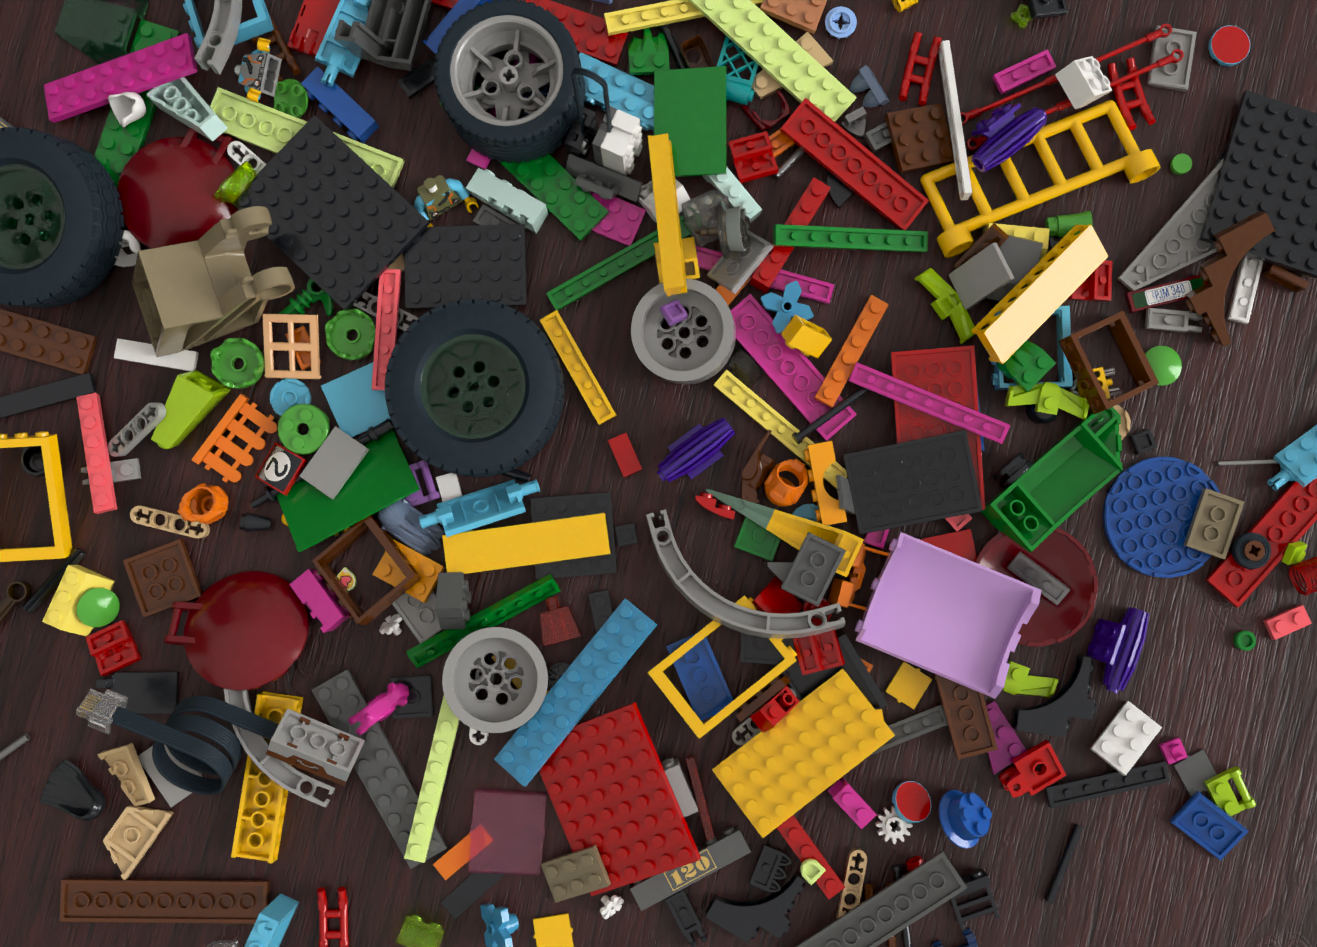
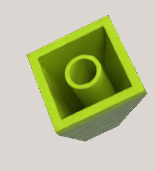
M197 370L177 375L165 404L166 416L156 426L151 440L164 449L178 446L231 391V388Z

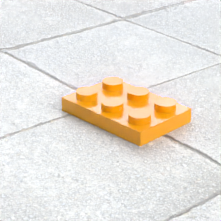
M394 540L422 577L405 593L423 603H427L438 583V573H443L446 567ZM385 551L372 574L394 587L406 578L387 551Z

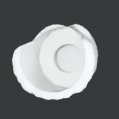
M123 92L108 96L110 107L121 127H126L128 124L143 117L146 113V106L142 97L135 92Z
M124 230L123 241L119 242L122 246L119 255L115 256L117 260L114 265L121 267L136 265L138 251H141L140 242L130 231ZM129 246L134 253L127 255L122 248Z

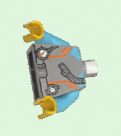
M259 38L257 49L251 54L244 55L242 64H238L235 67V74L239 76V84L245 86L246 99L256 103L261 98V93L272 97L275 96L282 62L281 58L270 54L269 44L271 40Z

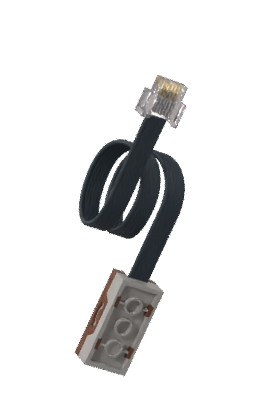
M90 689L76 710L77 716L89 720L88 727L108 735L111 732V724L154 740L152 758L158 772L171 784L201 795H215L224 790L232 772L243 755V747L237 736L223 725L199 715H180L185 712L206 713L268 738L270 743L266 755L342 786H345L365 742L361 738L288 708L278 724L209 696H192L182 700L175 707L165 725L127 710L128 697L109 689L104 694ZM181 731L194 732L209 738L220 745L229 754L231 759H228L211 744ZM164 745L185 766L205 774L218 775L220 778H205L182 769L171 760Z

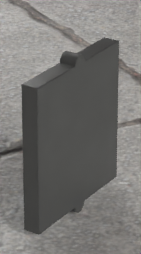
M836 475L839 507L841 510L853 515L855 510L849 480L841 475Z
M1203 749L1187 755V758L1173 764L1190 797L1197 790L1199 792L1207 791L1203 782L1217 775Z

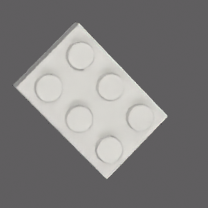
M1126 701L1090 749L1125 776L1162 727L1131 702Z

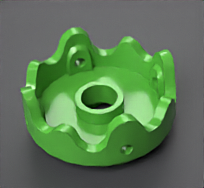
M341 310L325 325L327 345L337 356L343 359L359 360L365 358L374 350L376 324L361 310ZM351 330H356L358 333V337L354 341H350L347 337Z
M244 338L226 339L222 345L211 351L212 373L221 384L234 389L248 388L254 385L263 374L265 361L261 350L254 343ZM241 358L244 361V365L241 369H236L234 363L237 359Z
M296 404L291 406L281 415L278 422L280 441L288 450L296 454L317 452L331 433L328 416L320 408L312 404ZM302 423L307 424L309 427L306 435H302L298 431V427Z

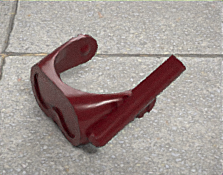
M779 90L776 91V94L781 101L782 110L778 118L773 121H762L753 109L750 110L746 105L741 107L760 130L769 129L792 112L788 103H786V99H784L785 97L782 96L783 94Z

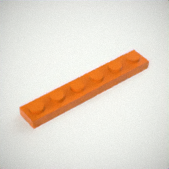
M873 295L868 298L814 397L815 400L829 408L834 406L856 362H858L889 304Z

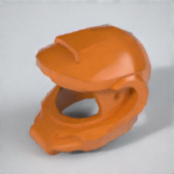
M789 459L776 464L765 481V494L774 505L786 507L796 504L807 487V469L805 464L798 459ZM789 471L795 474L799 480V486L795 487L788 479L779 477V472Z
M202 483L184 494L177 512L184 521H198L209 525L218 521L226 514L229 503L228 497L219 486H207Z

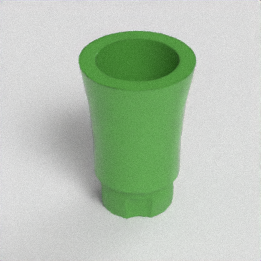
M1090 211L1047 217L1045 228L1050 229L1049 236L1062 238L1075 225L1091 224L1093 227L1092 214Z

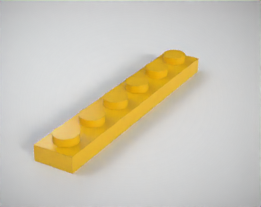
M556 310L540 319L541 324L597 423L601 425L617 416L558 311Z

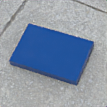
M1198 790L1170 819L1172 824L1220 861L1249 832L1247 828Z

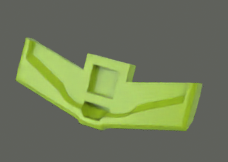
M929 268L914 278L937 298L931 305L939 317L944 320L950 316L960 338V344L975 335L971 331L975 326L968 311L965 310L957 292L932 268Z
M1049 382L1035 384L1028 392H1025L1019 385L1008 386L1005 406L1036 404V412L1057 415L1059 408L1083 420L1087 419L1089 409L1087 399L1069 392L1055 383Z
M1012 661L1008 662L1010 666L1004 688L1002 689L1003 691L1013 695L1023 694L1041 697H1051L1054 694L1058 683L1057 678L1028 675L1030 668Z

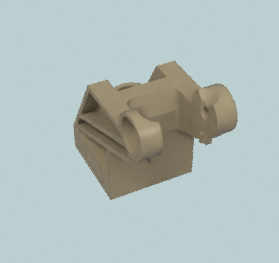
M253 206L239 210L232 214L229 219L219 220L198 241L138 251L132 285L156 357L188 350L259 322L268 300L285 296L295 289L293 279L287 267H272L251 276L244 255V249L247 241L258 239L268 234V228L272 225L269 210L266 207Z

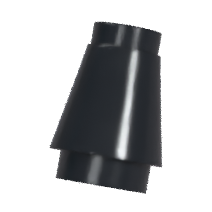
M249 512L241 515L240 530L254 532L271 529V518Z

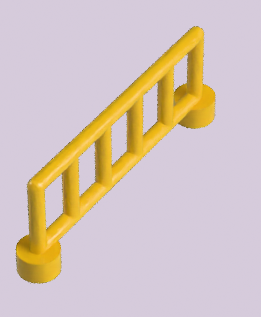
M1108 100L1043 126L1033 139L1024 146L1034 144L1054 184L1053 186L1029 195L1011 158H1008L1000 166L1017 200L992 210L972 170L973 167H976L972 162L973 155L968 156L967 161L972 188L971 197L980 215L955 225L935 185L936 182L956 175L955 163L922 175L920 182L944 230L937 237V242L944 256L949 258L971 248L975 242L970 232L986 226L988 223L996 222L1124 170L1130 183H1137L1155 174L1161 166L1152 149L1140 151L1116 103L1113 100ZM1107 114L1128 155L1103 165L1082 124ZM1070 129L1091 170L1066 180L1046 138Z

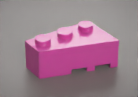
M314 568L307 569L289 585L301 602L312 611L310 615L314 619L317 617L323 624L320 628L322 632L333 631L349 618L350 612L339 604L336 593L328 589L323 580L324 577L319 576Z

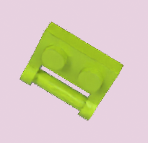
M1239 767L1229 768L1203 782L1212 802L1230 816L1244 809L1253 808L1256 805L1254 798L1250 797L1240 776L1242 773ZM1233 778L1242 797V800L1239 802L1229 785L1228 780Z

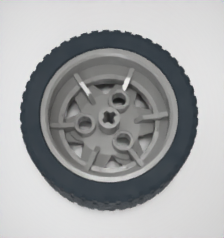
M492 0L490 3L485 2L481 6L477 5L474 9L466 11V14H462L457 21L455 20L452 23V27L448 28L446 35L441 39V44H439L438 52L435 56L436 61L434 62L436 92L455 130L473 150L480 152L485 157L488 156V158L497 159L500 162H529L532 159L537 160L541 156H547L549 152H554L556 148H559L565 142L570 128H572L574 120L578 115L571 72L573 68L582 67L577 47L570 32L551 12L545 11L539 5L535 6L534 3H526L524 0ZM509 50L503 60L492 56L498 52ZM529 53L538 57L543 63L530 64ZM513 60L519 61L515 66L510 65ZM477 73H479L484 81L482 86L475 91V79ZM576 74L581 106L584 107L586 94L583 75ZM550 84L548 95L545 98L539 89ZM489 88H497L494 93H488ZM526 92L532 93L529 98L522 97ZM496 108V117L486 111ZM521 111L528 114V116L519 119Z

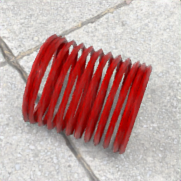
M1317 557L1299 562L1289 568L1291 582L1301 595L1306 596L1317 591ZM1293 568H1294V574H1295V577H1296L1298 583L1300 584V586H1301L1305 591H1303V590L1299 587V585L1297 584V582H1296V580H1295V578H1294V575H1293ZM1296 569H1297L1299 578H1300V580L1302 581L1303 585L1301 584V582H1300L1299 579H1298V576H1297V574H1296Z

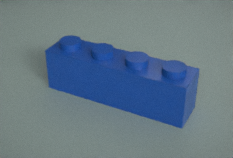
M317 66L301 83L307 92L308 98L312 101L316 99L319 102L318 107L325 114L330 112L334 116L332 120L340 128L345 126L348 129L346 133L353 140L356 141L358 139L364 143L379 128V125L335 82L333 87L327 86L328 80L326 85L323 84L320 80L324 72Z

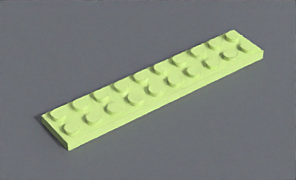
M688 0L800 103L805 98L836 122L856 100V96L752 1Z
M219 87L210 105L212 110L228 127L223 132L224 134L276 154L307 123V121L250 101L245 97ZM333 132L392 188L395 187L405 162L403 159Z

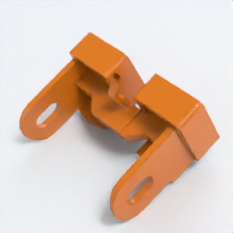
M862 543L852 565V571L848 574L850 576L849 582L834 578L828 603H839L840 606L845 608L851 606L866 610V607L852 604L855 591L861 588L866 567L863 562L866 551L883 556H888L889 553L866 547Z

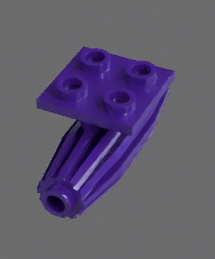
M1009 103L1003 108L995 109L991 113L992 117L975 125L976 129L971 132L973 136L982 134L988 138L972 156L974 166L980 172H986L1010 158L1029 143L1046 124L1047 115L1045 111L1034 107L1014 118V112L1021 107L1020 103L1012 106Z
M721 418L705 427H702L699 423L667 447L670 453L657 466L659 468L657 474L663 482L665 480L671 482L685 474L692 480L724 456L720 449L735 432L725 418Z
M1129 607L1120 624L1099 618L1094 629L1092 641L1088 646L1087 656L1106 663L1103 684L1107 685L1106 690L1117 694L1119 690L1124 691L1136 669L1146 639L1149 613Z

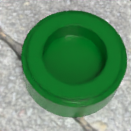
M1240 630L1235 633L1233 643L1239 650L1249 651L1255 647L1256 637L1250 631Z

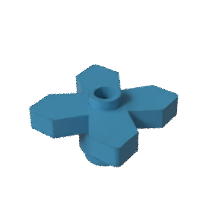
M798 281L791 282L785 286L783 297L770 292L760 298L765 310L776 312L772 322L776 334L783 332L794 315H798L806 320H810L814 316L809 305L796 303L802 292ZM784 305L789 306L790 310L784 309Z
M490 903L481 905L482 919L486 923V931L484 933L486 947H513L510 934L514 933L519 927L517 916L514 913H508L507 907L495 908Z

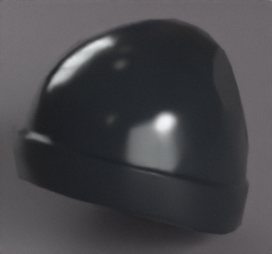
M41 446L25 447L22 451L21 465L23 470L31 476L41 477L45 475Z

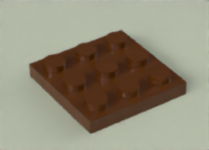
M942 103L890 112L884 116L899 173L954 163L952 142Z
M178 539L123 560L143 618L172 608L173 602H188L199 598L203 594L183 539Z

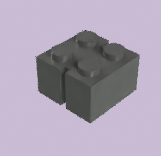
M463 572L438 573L435 610L440 628L466 629V621L470 620V610L467 609V603H471L469 582L465 580Z

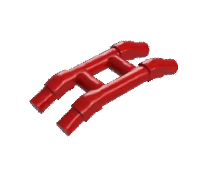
M914 32L900 87L899 100H907L910 82L922 85L918 104L925 106L942 38L934 36L927 58L917 55L922 33ZM915 63L926 66L924 77L912 74Z
M1135 58L1126 59L1127 74L1137 71ZM1115 62L1107 64L1109 81L1112 82L1119 79ZM1139 75L1129 79L1127 82L1119 83L1112 87L1120 113L1129 130H1134L1137 127L1129 110L1132 108L1140 107V113L1148 125L1156 122L1149 104H1147L1138 78ZM1133 88L1136 99L1126 102L1122 91Z
M345 887L337 889L339 909L327 910L328 902L325 888L317 889L319 947H328V939H340L339 947H349L348 897ZM327 918H339L340 930H327Z

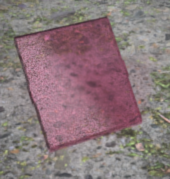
M475 789L471 829L469 830L471 843L468 872L540 876L545 836L544 822L547 793Z

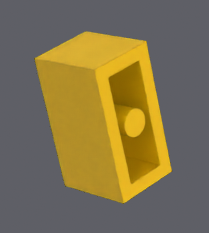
M794 315L781 333L788 347L791 349L797 348L808 357L812 355L819 358L832 341V338L824 328L798 315Z

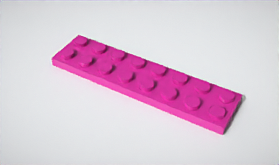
M185 33L44 84L49 120L56 123L109 104V95L123 92L140 93L198 72L191 36Z
M749 294L731 310L736 327V340L811 424L831 409L814 399L825 378L799 349H791L785 344L786 340L782 334H776L772 326L773 319ZM840 395L836 400L834 406L842 400H844ZM848 406L817 428L816 431L826 442L857 414Z

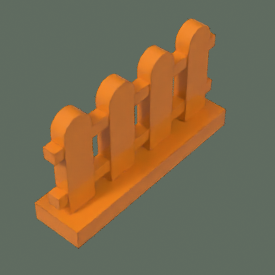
M244 394L238 396L191 459L197 464L204 462L206 464L204 468L207 470L211 468L224 476L222 479L224 482L228 480L231 482L240 481L242 474L237 470L239 465H251L254 462L253 456L249 454L251 449L254 447L257 450H261L266 446L265 440L261 437L265 431L275 433L278 429V425L273 421L275 417L271 414L269 417L265 416L256 409L258 405L254 402L251 405L247 403L250 398ZM241 413L243 415L239 421L236 420V417ZM247 419L260 427L257 433L243 425ZM227 429H228V430L231 431V432H230V434H229V435L227 436V438H226V437L224 436V433H225V432L227 431ZM235 435L248 443L245 449L232 442ZM215 446H217L218 450L214 454L211 451ZM223 451L236 460L232 466L220 458Z

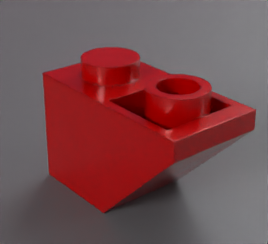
M785 686L755 711L750 718L764 733L773 728L800 701Z

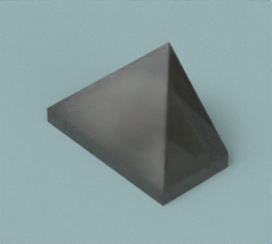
M736 345L726 365L744 385L750 388L763 374L753 359Z

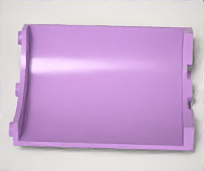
M900 532L897 539H892L889 546L891 551L879 577L874 578L870 589L873 592L862 620L859 619L855 627V631L858 632L856 641L992 698H996L1004 688L1010 666L1009 663H1006L1010 651L1015 652L1021 634L1018 632L1022 624L1027 625L1039 606L1041 589Z

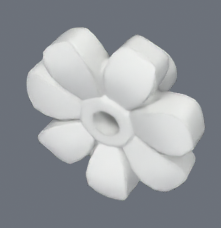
M394 614L392 617L389 615L385 618L386 622H383L380 626L379 632L381 634L386 633L387 635L393 632L395 636L399 635L402 632L399 628V622L403 618L399 614Z
M604 895L601 898V902L605 905L600 909L602 917L608 919L616 911H620L624 900L617 895H613L611 899Z

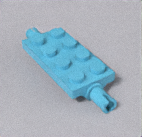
M340 0L315 57V61L327 66L320 80L323 84L326 85L328 80L327 86L333 87L338 72L352 78L354 77L362 58L356 57L334 40L335 31L338 27L339 19L344 20L351 27L353 21L361 22L365 26L372 0Z
M1317 425L1274 456L1273 459L1279 463L1281 469L1278 474L1267 480L1270 487L1274 484L1273 490H1278L1288 481H1297L1304 488L1317 478Z
M513 479L438 503V509L435 512L418 516L422 529L438 523L443 524L446 537L526 512L522 501L523 496L540 492V487L537 479L520 485Z

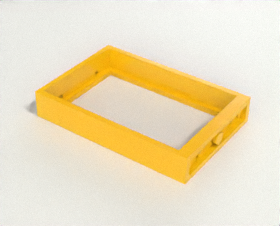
M48 431L35 432V435L28 436V432L15 433L14 437L0 434V448L41 446L55 546L0 549V562L61 559L68 557L73 552L57 434H49Z
M744 595L735 602V604L756 610V607L751 603L753 601L751 597L747 599ZM714 620L651 669L648 674L700 739L797 661L795 659L797 654L790 645L786 647L782 642L783 639L769 638L785 659L705 724L699 719L663 671L722 624Z

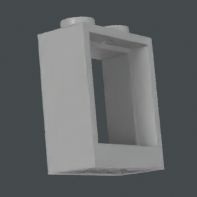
M671 757L662 761L663 769L683 816L686 817L698 812L697 802L679 759L674 760Z

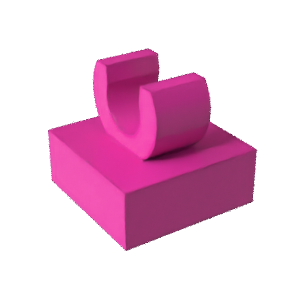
M1179 737L1158 744L1166 764L1170 765L1188 757Z

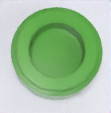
M1178 154L1170 161V169L1176 175H1183L1192 167V160L1186 154Z

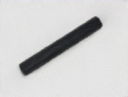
M75 548L23 604V609L28 613L34 612L60 584L67 566L77 565L85 557L86 553L80 548Z

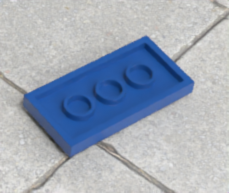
M695 634L667 645L666 648L669 655ZM707 637L673 663L693 711L701 721L716 715L733 701Z

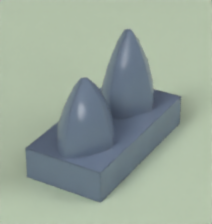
M866 65L859 69L860 73L852 81L849 91L855 93L871 89L864 97L863 107L871 108L880 104L883 106L887 104L890 100L871 69Z

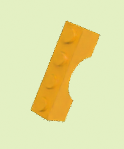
M832 441L806 445L807 449L804 450L805 461L810 462L811 470H807L809 482L814 484L815 490H811L813 502H817L818 510H815L817 522L825 525L847 522L845 511L839 507V500L832 498L826 492L823 485V476L826 469L836 461Z

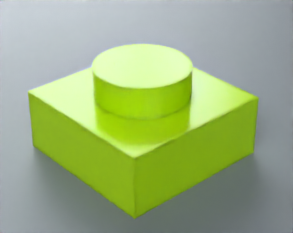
M1302 541L1289 543L1282 562L1287 565L1301 562L1306 555L1307 544Z

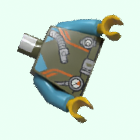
M442 175L435 178H427L424 184L417 188L418 196L413 205L420 214L430 221L462 203V200H465V206L470 213H472L469 207L471 204H475L479 208L476 199L469 197V192L459 180L446 179Z

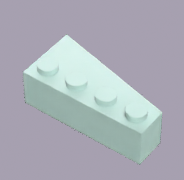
M185 77L154 87L146 94L159 109L211 141H214L228 129Z
M478 168L466 187L469 194L515 222L525 224V228L537 234L549 214L546 204L528 195L523 190L513 187L508 181L498 179L488 169L482 170Z

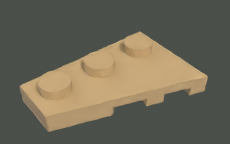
M133 743L97 754L101 760H106L110 766L109 772L112 775L116 774L121 781L120 787L134 806L143 805L155 800Z

